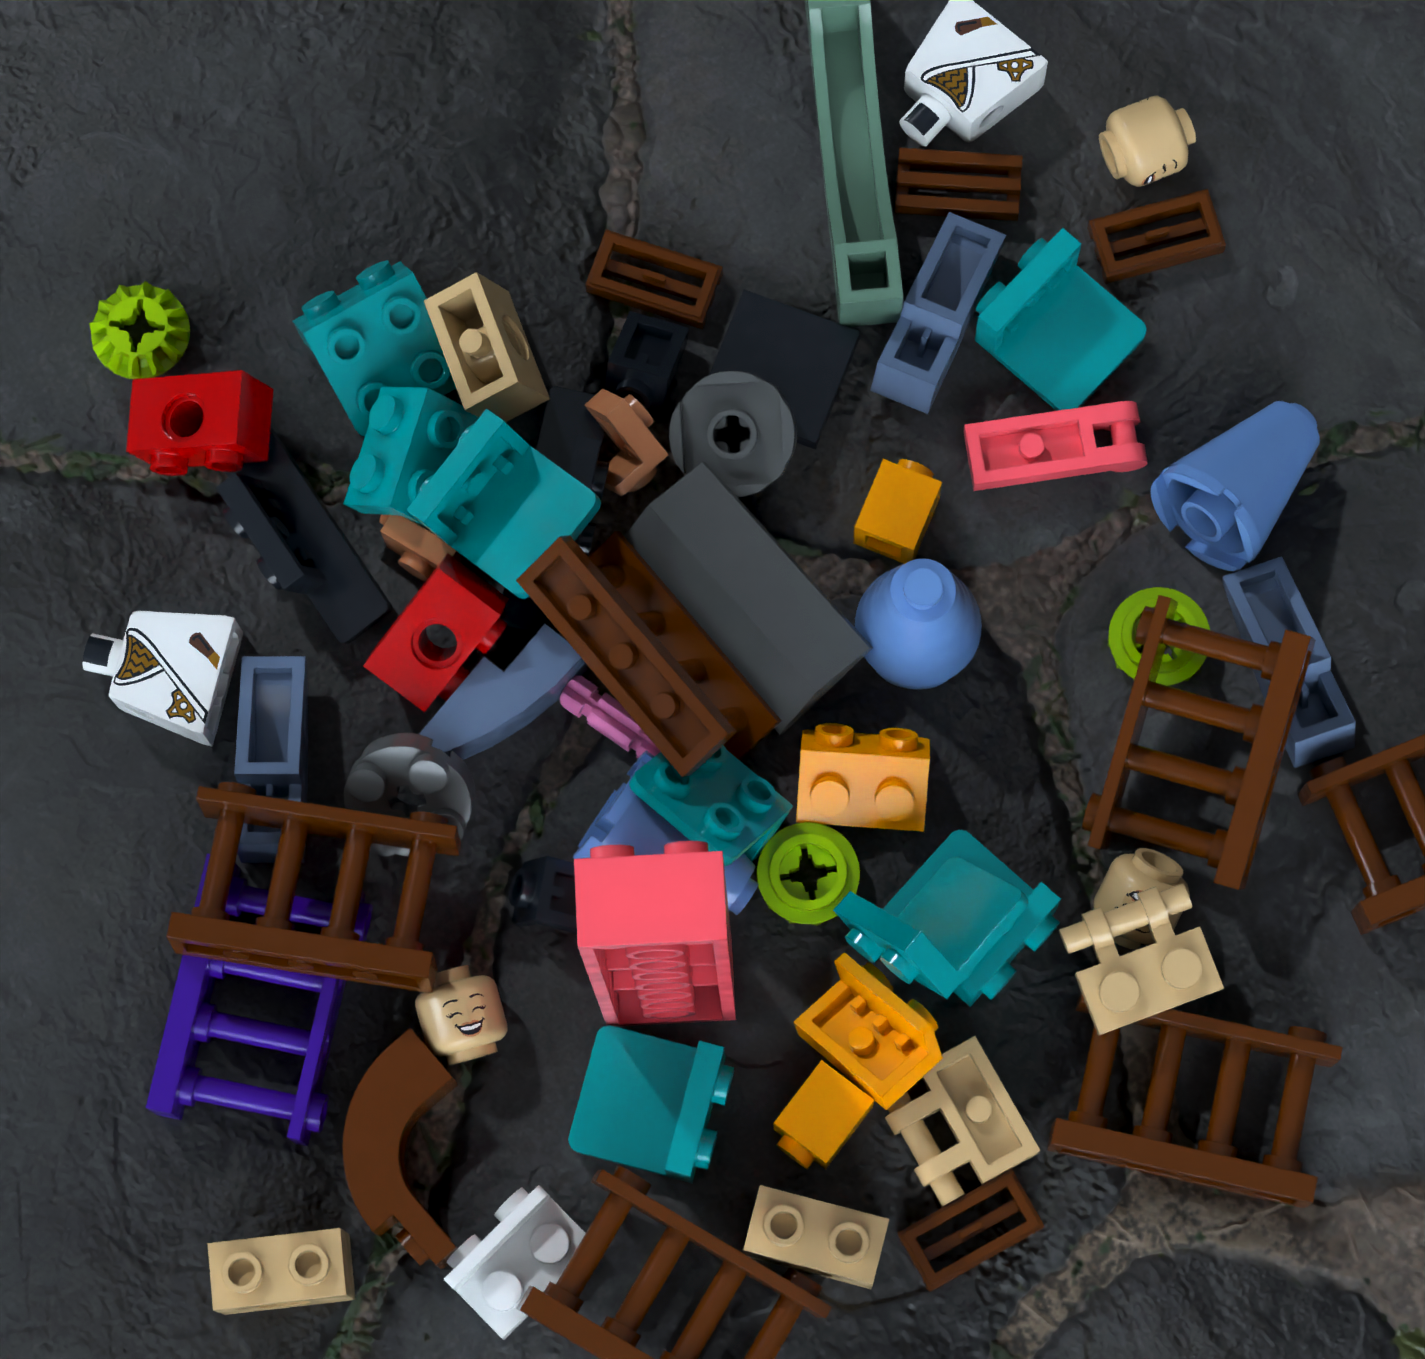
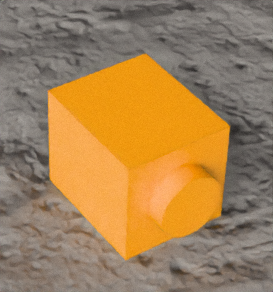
M883 459L854 526L853 544L904 564L915 560L940 500L942 482L933 478L934 473L929 468L917 462L900 459L898 464Z
M821 1060L775 1120L774 1130L782 1136L776 1145L786 1155L806 1169L809 1168L813 1161L827 1169L871 1111L874 1099Z

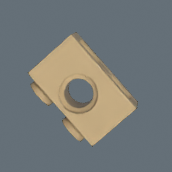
M476 272L424 300L465 411L475 416H481L487 408L507 422L550 399L509 291Z
M760 1185L743 1253L750 1258L872 1289L889 1219Z
M341 1228L207 1243L213 1311L229 1315L355 1300L350 1234Z

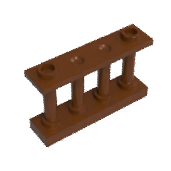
M620 531L614 532L590 557L585 554L570 535L560 536L516 580L682 777L692 775L722 745L738 760H741L781 722V719Z
M1158 595L1155 608L1145 606L1138 624L1135 643L1144 645L1102 795L1092 793L1085 811L1082 830L1091 832L1087 846L1100 850H1108L1112 834L1115 832L1208 859L1207 866L1217 869L1213 883L1243 890L1246 887L1316 640L1311 636L1285 629L1282 643L1271 640L1269 646L1178 622L1174 620L1178 602L1172 598ZM1166 645L1262 671L1261 678L1271 681L1264 706L1253 703L1251 709L1156 683ZM1148 708L1244 734L1243 741L1253 743L1246 768L1235 766L1232 772L1138 745ZM1134 770L1225 796V803L1235 806L1228 831L1217 829L1216 833L1212 834L1120 807L1130 771Z
M1425 734L1350 765H1347L1344 757L1327 761L1308 772L1311 780L1306 782L1298 793L1302 806L1327 797L1367 887L1362 889L1365 899L1361 900L1351 911L1361 935L1424 910L1425 875L1403 884L1397 874L1390 875L1351 787L1386 773L1425 858V795L1410 765L1411 762L1425 757ZM1424 863V864L1421 865V868H1422V870H1423V872H1424V874H1425V863Z
M221 782L218 784L217 789L198 787L196 800L204 817L218 820L199 907H193L191 915L171 912L166 937L176 954L433 993L438 968L433 952L424 951L425 945L419 942L435 855L436 853L459 856L461 841L457 826L448 825L449 821L447 818L430 812H412L409 818L259 796L256 795L257 791L254 788L235 782ZM244 823L282 829L264 917L256 918L255 924L230 921L231 915L225 912ZM308 833L346 839L328 927L321 928L320 935L294 931L295 925L290 922ZM372 843L410 849L393 937L386 938L385 945L359 941L360 935L354 932Z
M1081 992L1075 1011L1090 1014ZM1169 1009L1132 1023L1159 1029L1160 1034L1141 1126H1134L1133 1134L1131 1135L1107 1129L1108 1119L1102 1117L1120 1028L1098 1036L1094 1026L1077 1111H1070L1068 1120L1055 1119L1051 1126L1047 1151L1300 1208H1305L1313 1203L1318 1176L1301 1173L1303 1163L1297 1161L1315 1064L1331 1068L1341 1059L1343 1047L1326 1043L1328 1036L1326 1033L1306 1027L1289 1026L1288 1033L1283 1034L1175 1009ZM1186 1036L1225 1044L1206 1140H1199L1197 1149L1171 1144L1173 1134L1167 1131ZM1251 1050L1289 1058L1271 1155H1264L1262 1164L1236 1158L1238 1148L1232 1146Z
M618 1165L612 1175L601 1169L597 1170L591 1182L609 1194L557 1283L554 1284L550 1281L544 1292L534 1286H529L516 1308L599 1359H654L636 1348L641 1338V1335L636 1332L689 1241L722 1260L723 1263L671 1353L664 1350L659 1359H698L746 1275L780 1296L744 1359H775L802 1310L809 1312L815 1317L826 1319L832 1306L817 1298L823 1287L810 1278L789 1267L783 1277L646 1196L652 1185L633 1172ZM633 1207L666 1228L614 1318L607 1316L600 1327L578 1313L584 1303L579 1297L630 1209Z

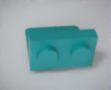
M1064 228L1049 242L1043 238L1038 239L1020 259L1018 267L1022 271L1007 286L1001 282L996 283L984 295L976 307V311L980 315L977 320L975 341L1056 411L1081 407L1142 343L1147 331L1145 323L1077 266L1081 243Z
M388 260L372 265L356 277L358 285L338 296L335 291H328L314 297L302 306L301 309L304 315L292 321L303 342L313 352L353 427L362 436L366 435L369 426V414L378 398L381 387L430 388L443 396L456 389L424 300L427 298L414 273L401 261L392 266Z
M381 387L378 398L369 414V426L359 457L350 472V484L343 505L363 514L402 516L427 528L410 514L407 508L417 497L423 482L437 472L455 449L461 434L466 428L474 424L480 416H475L465 411L464 407L430 388Z
M486 408L477 421L466 428L461 434L457 446L437 472L423 482L417 497L407 508V511L438 538L515 596L525 599L530 596L516 580L560 536L570 535L575 541L599 511L601 502L600 498L591 489L531 447L504 420Z
M724 745L692 775L682 777L660 752L638 769L629 782L633 793L690 841L707 842L708 852L723 851L724 866L731 865L743 853L752 862L757 859L766 843L773 837L793 808V805L775 791L774 787L767 780L757 776L726 750Z
M956 830L946 838L887 903L883 910L897 917L940 867L952 857H960L1018 887L1026 895L1028 905L1016 919L1013 927L1001 936L974 967L968 979L954 990V993L971 1007L982 993L992 1000L1017 972L1009 963L1025 945L1035 952L1053 933L1060 922L1052 915L1056 912L1061 898L1042 882L1033 890L965 830Z
M952 857L940 867L897 917L851 891L833 911L850 929L845 939L861 956L871 963H875L879 959L892 973L907 984H911L915 980L947 999L960 984L968 979L974 967L1001 936L1013 927L1016 919L1026 909L1028 898L1018 887L960 857Z
M611 1025L602 1027L597 1032L571 1126L568 1138L570 1147L579 1154L693 1183L697 1167L706 1170L709 1168L718 1131L708 1129L707 1126L713 1104L725 1106L733 1078L734 1067L724 1065L726 1058L725 1047L699 1041L696 1048Z

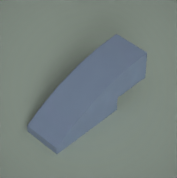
M951 212L948 213L904 301L901 316L877 362L870 391L923 413H929L1004 244L1005 234Z
M1281 556L1222 576V583L1241 639L1269 646L1271 640L1282 643L1286 629L1311 636L1316 640L1285 747L1294 768L1355 748L1356 721L1331 672V656L1283 557ZM1253 669L1265 700L1271 681L1261 678L1262 671Z
M544 624L504 672L487 658L483 657L419 734L433 739L432 747L442 750L449 757L451 751H453L463 760L493 747L531 723L559 700L564 687L574 676H582L588 670L587 664L567 640Z
M242 656L234 775L237 783L254 788L257 791L256 795L307 803L308 679L306 656ZM244 823L237 852L241 863H275L282 829ZM305 848L302 863H305Z

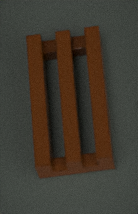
M899 147L895 213L947 217L948 213L951 212L963 218L1018 221L1023 156ZM910 169L1008 175V178L912 172ZM910 187L940 189L948 192L1007 194V201L908 195Z
M1208 189L1089 220L1087 227L1090 238L1094 240V251L1097 261L1101 263L1105 284L1224 253L1226 247ZM1200 210L1202 218L1154 229L1113 242H1109L1107 236L1108 234ZM1199 234H1208V237L1127 259L1119 261L1114 259L1117 256Z
M606 229L585 287L588 293L703 329L707 320V312L715 298V290L723 276V267ZM612 251L702 279L704 282L702 288L666 277L660 273L610 259ZM606 273L696 302V305L694 307L604 278L603 275Z
M1010 1169L898 1232L897 1236L907 1250L913 1265L918 1270L930 1293L1040 1231L1045 1226L1014 1171ZM1008 1189L1013 1198L1012 1200L923 1250L921 1249L916 1240L917 1238L1002 1190ZM1017 1212H1021L1026 1221L1025 1223L940 1271L934 1272L929 1262Z

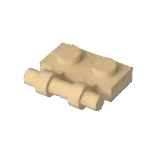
M1183 883L1161 892L1155 886L1137 893V901L1103 913L1100 907L1081 914L1083 921L1059 929L1061 939L1068 954L1092 946L1098 960V965L1075 973L1098 1036L1224 989L1201 927L1199 926L1175 935L1171 926L1170 916L1192 908L1190 897ZM1147 925L1154 944L1119 956L1113 938Z
M976 1036L943 1053V1059L922 1077L929 1092L913 1101L908 1092H906L887 1109L890 1114L885 1117L894 1135L902 1134L919 1166L914 1171L923 1187L931 1186L942 1207L965 1195L953 1173L957 1168L969 1162L983 1185L1041 1151ZM938 1111L942 1113L958 1144L944 1152H941L924 1122V1119Z

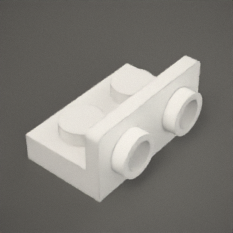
M540 1185L530 1194L523 1187L513 1193L494 1214L500 1223L482 1241L475 1234L472 1235L447 1260V1263L453 1270L444 1280L503 1340L528 1317L516 1309L528 1287L534 1286L544 1292L550 1281L556 1284L586 1234Z

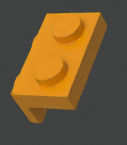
M837 723L820 724L815 727V730H803L796 823L812 822L824 825L924 832L930 764V739L918 737L916 732L904 728H886L881 730L879 734L854 733L853 728Z
M843 953L834 961L840 980L794 1021V1025L798 1035L887 1110L943 1059L935 1036L938 1025L930 1012L918 1001L911 999L906 1004L894 994L891 983L876 966L869 962L861 966L849 955Z

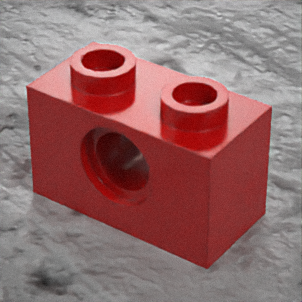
M243 370L133 379L126 452L150 464L152 472L167 476L185 475L188 473V467L205 466L208 469L221 472H236L243 469V463L268 461L274 389Z
M447 553L372 650L363 667L423 712H426L437 696L446 702L467 678L470 672L461 665L472 651L477 648L483 654H486L502 634L508 623L502 620L500 616L509 599ZM434 624L448 627L454 633L457 645L450 648L436 646L428 638L426 627Z

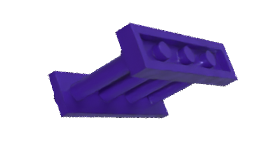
M208 853L194 907H199L210 857ZM235 862L225 912L239 917L242 911L264 915L269 890L247 886V879L240 878L242 869ZM362 890L354 932L360 935L359 941L365 942L371 924L373 906L372 904L364 903L366 894ZM295 895L290 921L318 927H328L333 903ZM182 955L146 1109L158 1116L182 1120L185 1105L193 1107L196 1101L287 1119L290 1120L287 1138L295 1144L308 1146L311 1131L320 1133L327 1115L329 1095L320 1092L346 980ZM230 974L320 993L312 1030L218 1012L217 1005L210 1003L216 978L224 980L226 975ZM214 1037L305 1056L297 1094L202 1075V1068L195 1067L200 1042L209 1043L211 1038Z

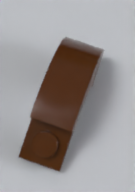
M409 1028L376 1058L356 1088L347 1112L343 1132L344 1171L354 1203L372 1232L381 1237L399 1221L404 1228L395 1237L420 1266L430 1258L436 1266L443 1269L448 1265L447 1260L458 1247L413 1193L406 1174L405 1155L410 1135L418 1121L428 1110L457 1087L458 1084L415 1032Z

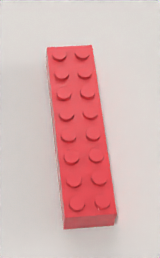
M703 841L667 843L664 845V854L635 855L634 847L630 845H603L591 848L590 858L574 859L577 945L606 1026L736 1020L732 939L723 851L708 852V843Z

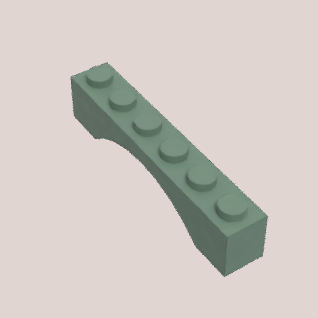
M804 0L839 324L855 327L897 323L903 308V289L883 147L871 1Z

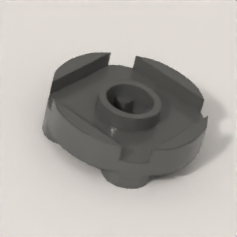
M718 372L706 376L697 382L693 388L686 392L682 401L678 403L670 421V448L676 464L683 473L688 474L701 462H706L737 497H744L763 491L784 475L796 449V419L792 407L784 398L778 386L749 372ZM732 415L738 416L740 426L749 427L750 439L741 442V451L738 453L730 452L728 442L718 441L716 436L717 429L727 427L728 417Z
M414 733L391 734L371 742L363 750L361 757L354 762L344 788L345 809L409 818L410 813L417 811L438 814L448 819V825L457 826L461 841L475 803L474 779L462 758L453 751H451L449 757L442 750L432 747L433 739ZM400 786H409L413 794H423L425 799L420 800L417 805L402 802L397 798ZM372 843L370 851L380 856H391L394 854L409 856L410 849Z

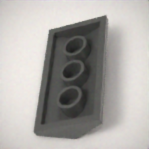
M701 462L651 502L624 536L781 719V722L774 728L780 735L784 734L873 648L706 462Z

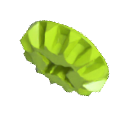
M146 281L141 285L130 287L119 285L117 291L108 299L99 300L98 311L93 322L89 323L92 348L101 363L111 372L128 379L153 378L167 372L181 359L187 349L190 338L189 318L179 300L169 289L164 290L155 287ZM141 309H143L149 326L158 328V330H154V333H144L141 343L137 345V352H135L129 332L120 330V328H124V325H134L137 315H140Z
M1164 587L1147 588L1130 595L1119 605L1111 619L1108 634V646L1114 657L1117 669L1123 670L1135 680L1142 653L1138 652L1142 645L1135 643L1138 624L1145 606L1155 608L1158 595L1172 598L1178 602L1174 616L1175 621L1210 630L1208 620L1202 609L1194 600L1182 592ZM1169 646L1172 650L1171 656L1174 659L1168 653L1163 655L1156 683L1171 686L1188 681L1200 669L1207 656Z
M805 822L793 824L780 830L766 843L758 860L757 883H759L758 887L768 908L783 917L790 924L799 923L818 926L836 917L837 914L833 911L835 907L850 891L857 894L859 886L860 867L852 845L838 831L823 824ZM801 849H807L808 858H812V864L815 868H825L826 871L836 869L837 871L827 873L826 877L817 880L814 900L809 899V893L805 892L802 882H791L790 879L780 880V878L789 877L790 873L799 871L800 860H802Z

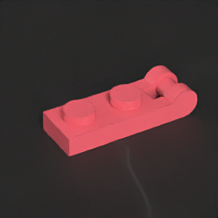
M1119 401L965 424L963 432L973 491L1107 471L1129 472L1145 467L1148 464L1145 445L1138 443L1135 426L1140 423L1137 403L1134 401ZM1102 429L1110 431L1113 445L1097 448L1094 431Z

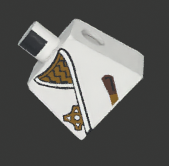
M949 0L906 68L904 90L916 103L900 119L899 124L913 141L922 146H927L944 126L949 128L963 141L972 142L1042 88L1045 82L1048 61L973 0Z
M134 611L130 615L123 640L94 633L89 636L83 655V669L113 677L109 697L119 709L193 741L213 747L242 641L243 631L234 617L225 615Z

